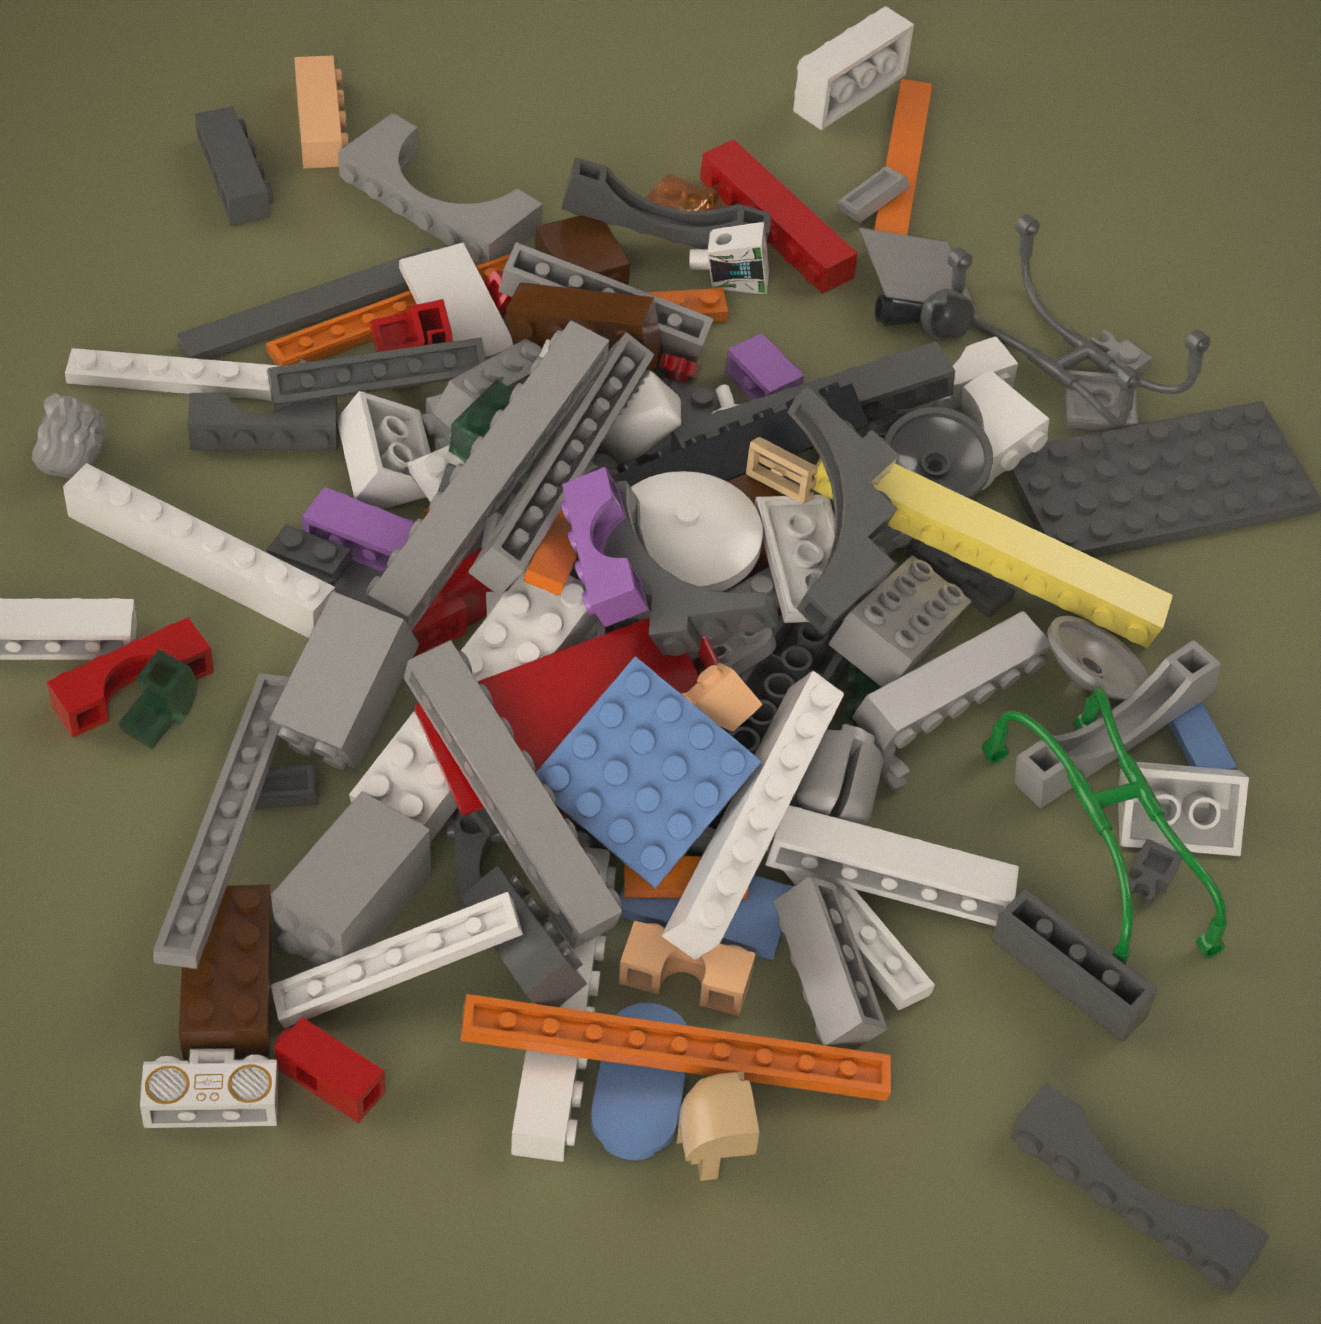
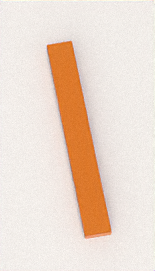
M901 79L886 166L907 177L910 187L878 210L874 230L901 235L908 234L933 83Z
M510 254L476 266L484 283L494 269L504 270ZM409 290L266 343L267 353L278 366L298 364L301 359L307 362L319 361L373 341L369 327L370 320L405 313L409 306L417 305Z

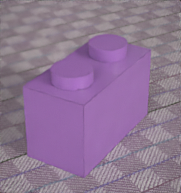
M763 333L728 348L725 374L750 400L759 399L787 388H793L802 385L804 382V375L799 367L793 365L782 354L776 344H772Z

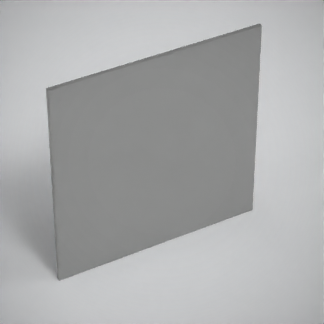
M859 228L887 298L925 303L927 298L941 289H952V267L947 262L948 256L952 251L948 242ZM965 284L963 294L972 300Z

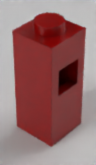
M303 1017L292 1028L284 1029L275 1042V1059L277 1060L278 1071L357 1123H360L386 1093L384 1069Z

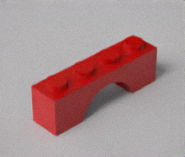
M187 617L46 681L51 706L72 738L108 722V707L111 699L121 688L132 682L144 679H157L181 688L213 673L212 652L209 644L190 618Z

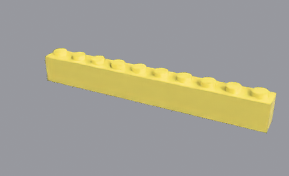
M820 457L817 463V474L812 476L816 480L815 487L811 489L833 499L831 484ZM894 464L890 472L874 486L877 490L884 492L898 509L888 523V526L892 529L903 532L928 546L941 550L962 562L979 568L996 578L1017 586L1032 595H1036L1059 606L1063 610L1072 612L1145 648L1149 647L1164 627L1173 597L1172 594L900 465Z

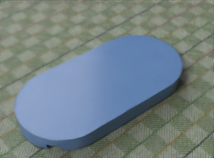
M656 1003L634 1004L616 1014V1016L687 1026L682 1017L675 1011ZM600 1061L591 1108V1129L595 1137L597 1136L598 1140L603 1143V1148L610 1154L626 1160H644L654 1156L655 1152L660 1151L663 1147L665 1149L672 1142L676 1134L686 1073Z

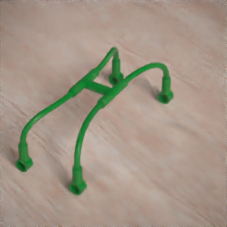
M1095 688L1091 696L1086 699L1082 714L1074 720L1073 726L1078 730L1097 720L1101 708L1110 740L1119 758V766L1129 783L1095 793L1083 772L1076 768L1066 751L1040 723L1019 711L1003 713L998 721L994 723L990 739L986 740L981 747L988 762L998 763L1008 756L1009 749L1005 741L1009 729V721H1018L1030 728L1048 745L1068 773L1067 779L1097 833L1103 836L1117 872L1122 901L1121 936L1119 944L1113 949L1112 955L1123 964H1127L1130 955L1129 944L1132 934L1133 905L1126 865L1119 845L1112 833L1113 826L1102 807L1135 798L1139 799L1149 819L1157 824L1169 843L1209 892L1214 902L1216 915L1212 917L1207 931L1197 938L1196 944L1204 958H1211L1220 954L1225 949L1222 936L1227 926L1226 906L1222 894L1204 867L1188 850L1164 817L1165 812L1133 756L1128 755L1105 691L1102 688Z

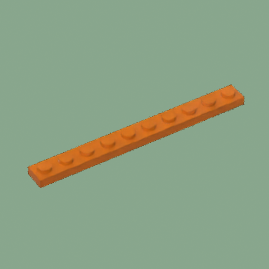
M466 994L464 1001L460 1041L706 1076L744 1071L745 1080H750V1082L887 1101L891 1094V1055L470 994Z

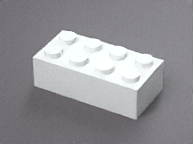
M885 6L874 14H870L855 26L848 28L836 38L827 41L809 55L802 57L797 66L798 75L794 92L793 112L820 130H823L904 77L907 73L914 24Z

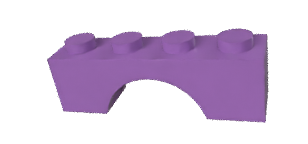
M606 467L563 483L562 486L566 500L561 501V507L573 529L568 531V538L573 550L579 556V561L575 562V568L579 579L586 586V592L582 593V599L587 612L590 615L596 614L604 627L648 611L649 608L642 579L628 558H612L604 555L608 537L626 519L620 489Z

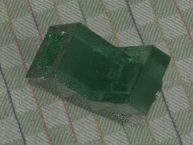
M160 649L157 650L134 679L142 694L118 723L123 732L151 749L157 745L174 722L180 726L182 725L193 706L197 693V680L191 668Z

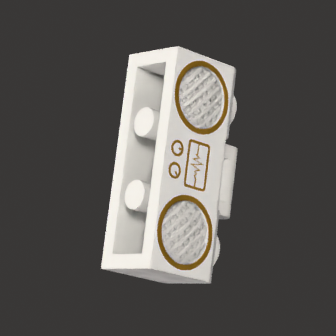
M235 1048L190 1049L189 1062L180 1061L172 1056L159 1057L155 1061H144L140 1110L144 1128L277 1126L279 1092L277 1060H269L262 1055H250L245 1057L244 1060H235Z

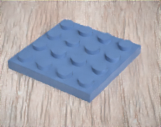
M635 656L535 774L542 785L547 784L551 788L556 798V806L656 889L759 767L762 761Z

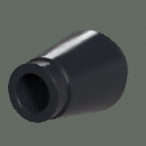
M880 294L875 304V319L877 322H883L884 326L921 322L920 315L924 303L887 298L886 295Z

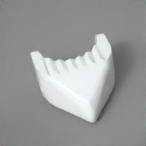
M645 370L596 451L600 454L604 453L612 456L617 464H625L642 456L681 425L680 397L652 371Z

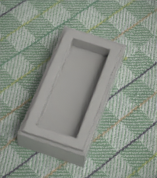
M885 166L837 201L839 211L856 222L861 223L909 188L908 179L890 167Z

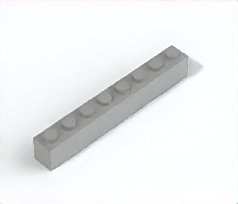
M450 640L409 659L404 675L406 683L572 949L614 928L623 912L618 894L612 887L607 888L599 875L600 869L596 859L591 853H585L578 842L575 826L568 818L564 819L556 807V798L551 788L547 784L542 785L536 776L532 758L525 750L521 751L514 741L511 725L506 718H500L493 708L491 694L485 685H479L474 678L471 663L466 654L462 651L458 652Z

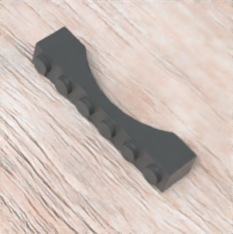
M577 157L574 158L561 207L562 210L569 211L577 216H587L601 220L609 225L622 226L641 234H650L667 239L672 243H682L699 249H708L709 236L713 229L764 222L766 240L770 229L771 213L740 204L709 211H685L662 206L630 190L614 175L608 166Z
M1047 1082L1016 1119L1010 1139L1015 1141L1024 1153L1036 1156L1053 1168L1060 1178L1075 1183L1089 1193L1097 1204L1118 1213L1127 1220L1134 1230L1148 1234L1162 1244L1170 1255L1179 1260H1185L1202 1272L1203 1276L1213 1285L1223 1287L1230 1293H1233L1261 1255L1270 1235L1232 1209H1208L1183 1204L1159 1195L1134 1180L1117 1166L1101 1147L1088 1124L1083 1107Z

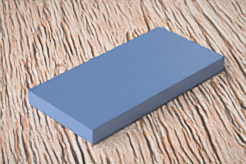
M754 875L748 886V899L741 900L720 944L738 945L747 951L756 953L755 956L774 961L783 933L778 924L779 916L774 900L794 886ZM623 887L619 897L622 904L621 910L623 911L620 917L646 924L655 923L666 928L681 898L624 897Z

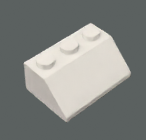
M358 391L337 418L354 499L387 509L426 498V495L409 472V462L431 453L420 410Z
M1136 762L1163 808L1166 821L1190 852L1241 856L1249 782L1248 776L1239 770ZM1121 768L1119 786L1129 783ZM1138 798L1117 803L1120 846L1142 848L1148 838L1176 851L1157 824L1149 819Z

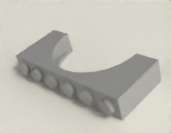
M394 113L338 151L339 177L345 182L352 184L372 199H376L389 207L396 214L405 217L420 229L440 239L447 246L464 243L473 262L478 264L510 254L516 242L520 244L525 243L536 234V226L542 225L543 204L518 188L495 200L473 204L444 202L416 190L404 178L402 171L410 159L418 153L417 127Z

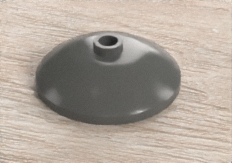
M926 407L911 411L899 418L885 436V439L899 455L895 464L969 499L974 497L989 479L993 465V450L990 440L977 422L959 411L944 407ZM937 467L940 471L934 472L929 470V468Z

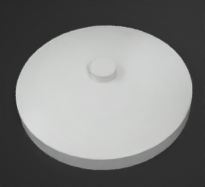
M686 471L654 475L631 487L640 501V527L646 549L658 565L682 581L701 588L723 591L740 582L754 568L762 546V521L752 501L737 487L711 475Z

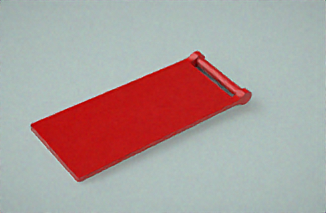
M650 618L477 682L479 685H485L489 690L493 700V708L500 718H506L511 725L514 741L521 751L525 750L530 755L536 773L635 656L680 694L687 693L698 683L697 679L699 677L688 653L685 652L680 656L662 655L649 636ZM701 637V648L697 653L705 669L718 665L720 662L708 637ZM417 703L414 712L460 813L465 816L483 809L484 806L420 703Z

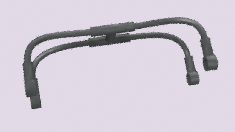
M1028 214L1021 216L1016 223L1015 229L1020 234L1019 256L1021 257L1022 278L1028 297L1041 317L1063 336L1065 342L1076 349L1052 360L1037 348L1027 346L989 325L975 314L972 323L989 335L996 336L1000 341L1027 355L1028 360L1068 389H1074L1105 420L1117 427L1123 426L1126 423L1129 411L1133 408L1134 392L1138 386L1163 394H1179L1190 389L1195 383L1197 375L1201 372L1203 353L1210 345V337L1197 329L1187 336L1185 347L1189 350L1187 372L1189 374L1187 379L1179 385L1158 384L1142 378L1140 373L1129 366L1124 368L1115 363L1114 358L1074 330L1065 328L1048 312L1040 301L1030 274L1033 240L1039 231L1040 223ZM955 248L948 256L947 262L952 267V289L963 294L966 270L972 263V256L962 248ZM1089 358L1105 370H1111L1117 374L1115 382L1120 387L1119 417L1113 415L1087 388L1079 383L1077 377L1066 369Z

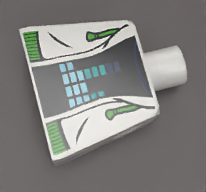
M764 222L713 229L710 232L708 249L690 250V269L710 270L713 288L767 294L770 270Z

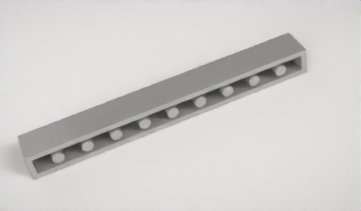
M570 321L562 332L558 330L553 335L549 343L548 352L543 358L540 356L536 358L530 368L528 379L524 384L518 383L510 396V403L504 411L499 409L490 423V430L485 437L479 436L470 450V457L465 464L460 463L455 467L449 480L450 484L444 492L439 491L433 497L429 506V512L423 520L418 519L413 524L408 534V541L403 548L397 547L393 551L381 577L375 576L366 590L369 606L404 619L410 630H413L484 532L487 517L500 510L511 495V492L519 484L606 364L609 347L608 339L573 321Z
M627 332L608 351L606 364L558 428L468 571L498 596L526 568L562 508L561 501L566 500L562 484L581 477L655 355Z

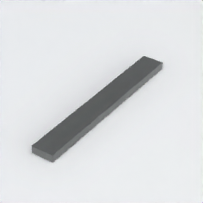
M429 247L178 333V343L188 358L209 360L410 290L399 269V260L433 250Z

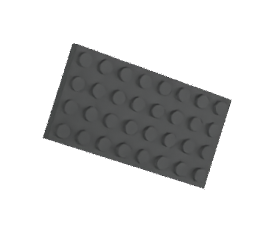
M1263 401L1046 442L1039 451L1029 453L1020 460L1014 469L1006 471L1035 529L1091 557L1320 512L1321 509L1319 494Z

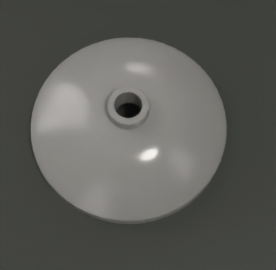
M1073 616L1057 617L1049 626L1047 634L1050 648L1062 670L1080 689L1092 693L1095 688H1102L1108 698L1126 700L1149 678L1146 669L1136 655L1119 639L1101 627Z

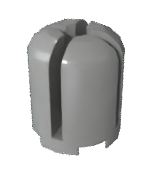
M842 724L841 730L825 731L793 796L791 806L867 826L871 818L885 753L882 755L881 751L874 744L875 736L861 728Z

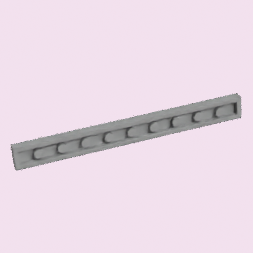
M258 674L154 946L153 959L156 964L194 969L198 967L281 738L277 735L279 730L269 719L290 677Z

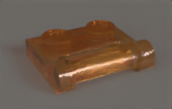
M668 173L645 199L679 210H683L690 202H693L694 204L687 211H705L716 205L719 201V195L712 187H704L702 189Z

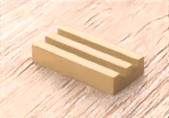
M761 437L750 441L746 475L802 504L813 500L814 493L810 489L815 487L816 480L812 476L817 474L818 466ZM758 462L761 463V464H763V465H765V466H767V467H769V468H771V471H770L769 469H767V468H765V467L759 465ZM783 476H786V477H788V478H790V479H792V480H794V481L800 483V486L797 485V484H795L794 482H792V481H790V480L784 478Z

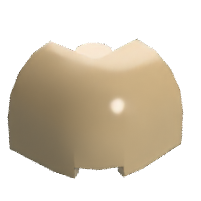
M744 1071L720 1073L700 1079L687 1093L680 1106L677 1143H683L685 1161H690L691 1165L698 1164L700 1181L718 1179L721 1158L756 1154L760 1132L750 1080H745Z

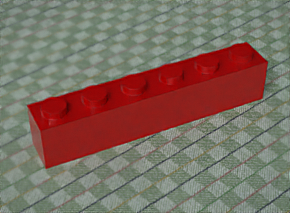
M734 139L702 153L700 179L704 185L712 189L727 206L740 204L771 213L770 229L766 243L778 251L787 263L794 266L807 282L813 284L823 294L854 279L858 253Z

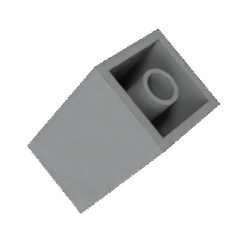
M332 591L269 719L279 730L277 735L289 742L287 746L290 749L305 756H309L311 751L324 756L323 762L342 771L345 770L346 766L359 771L405 675L408 660L413 658L419 646L405 620Z
M361 791L271 894L275 938L279 946L289 954H299L311 961L314 967H318L375 944L431 877L430 829Z

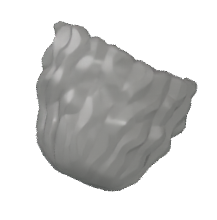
M53 393L45 398L44 401L46 416L42 418V424L38 429V440L33 448L32 461L40 471L47 475L72 478L86 463L93 466L95 460L99 458L102 442L105 438L103 433L106 428L105 420L100 415V411L92 408L90 404L81 403L76 397H61Z

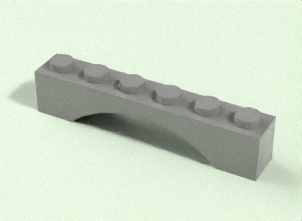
M1195 640L1165 658L1154 673L1132 696L1112 710L1126 751L1216 692L1221 663ZM1103 717L1076 731L1053 736L1066 751L1076 768L1080 769L1086 778L1118 758ZM1043 740L1017 755L1014 784L1040 809L1073 788L1067 779L1068 773Z

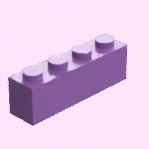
M326 487L321 490L302 515L303 531L351 548L352 560L381 572H385L387 569V563L393 551L397 547L402 549L408 541V534L415 523L411 519L399 517L384 511L378 506L369 505L351 498L345 493L336 492Z

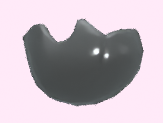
M941 289L933 293L922 306L920 321L923 331L942 342L945 341L944 337L947 336L962 337L972 324L975 314L974 303L964 294L953 289Z

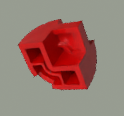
M443 299L412 305L407 308L405 313L373 319L369 322L376 352L453 342L452 330Z

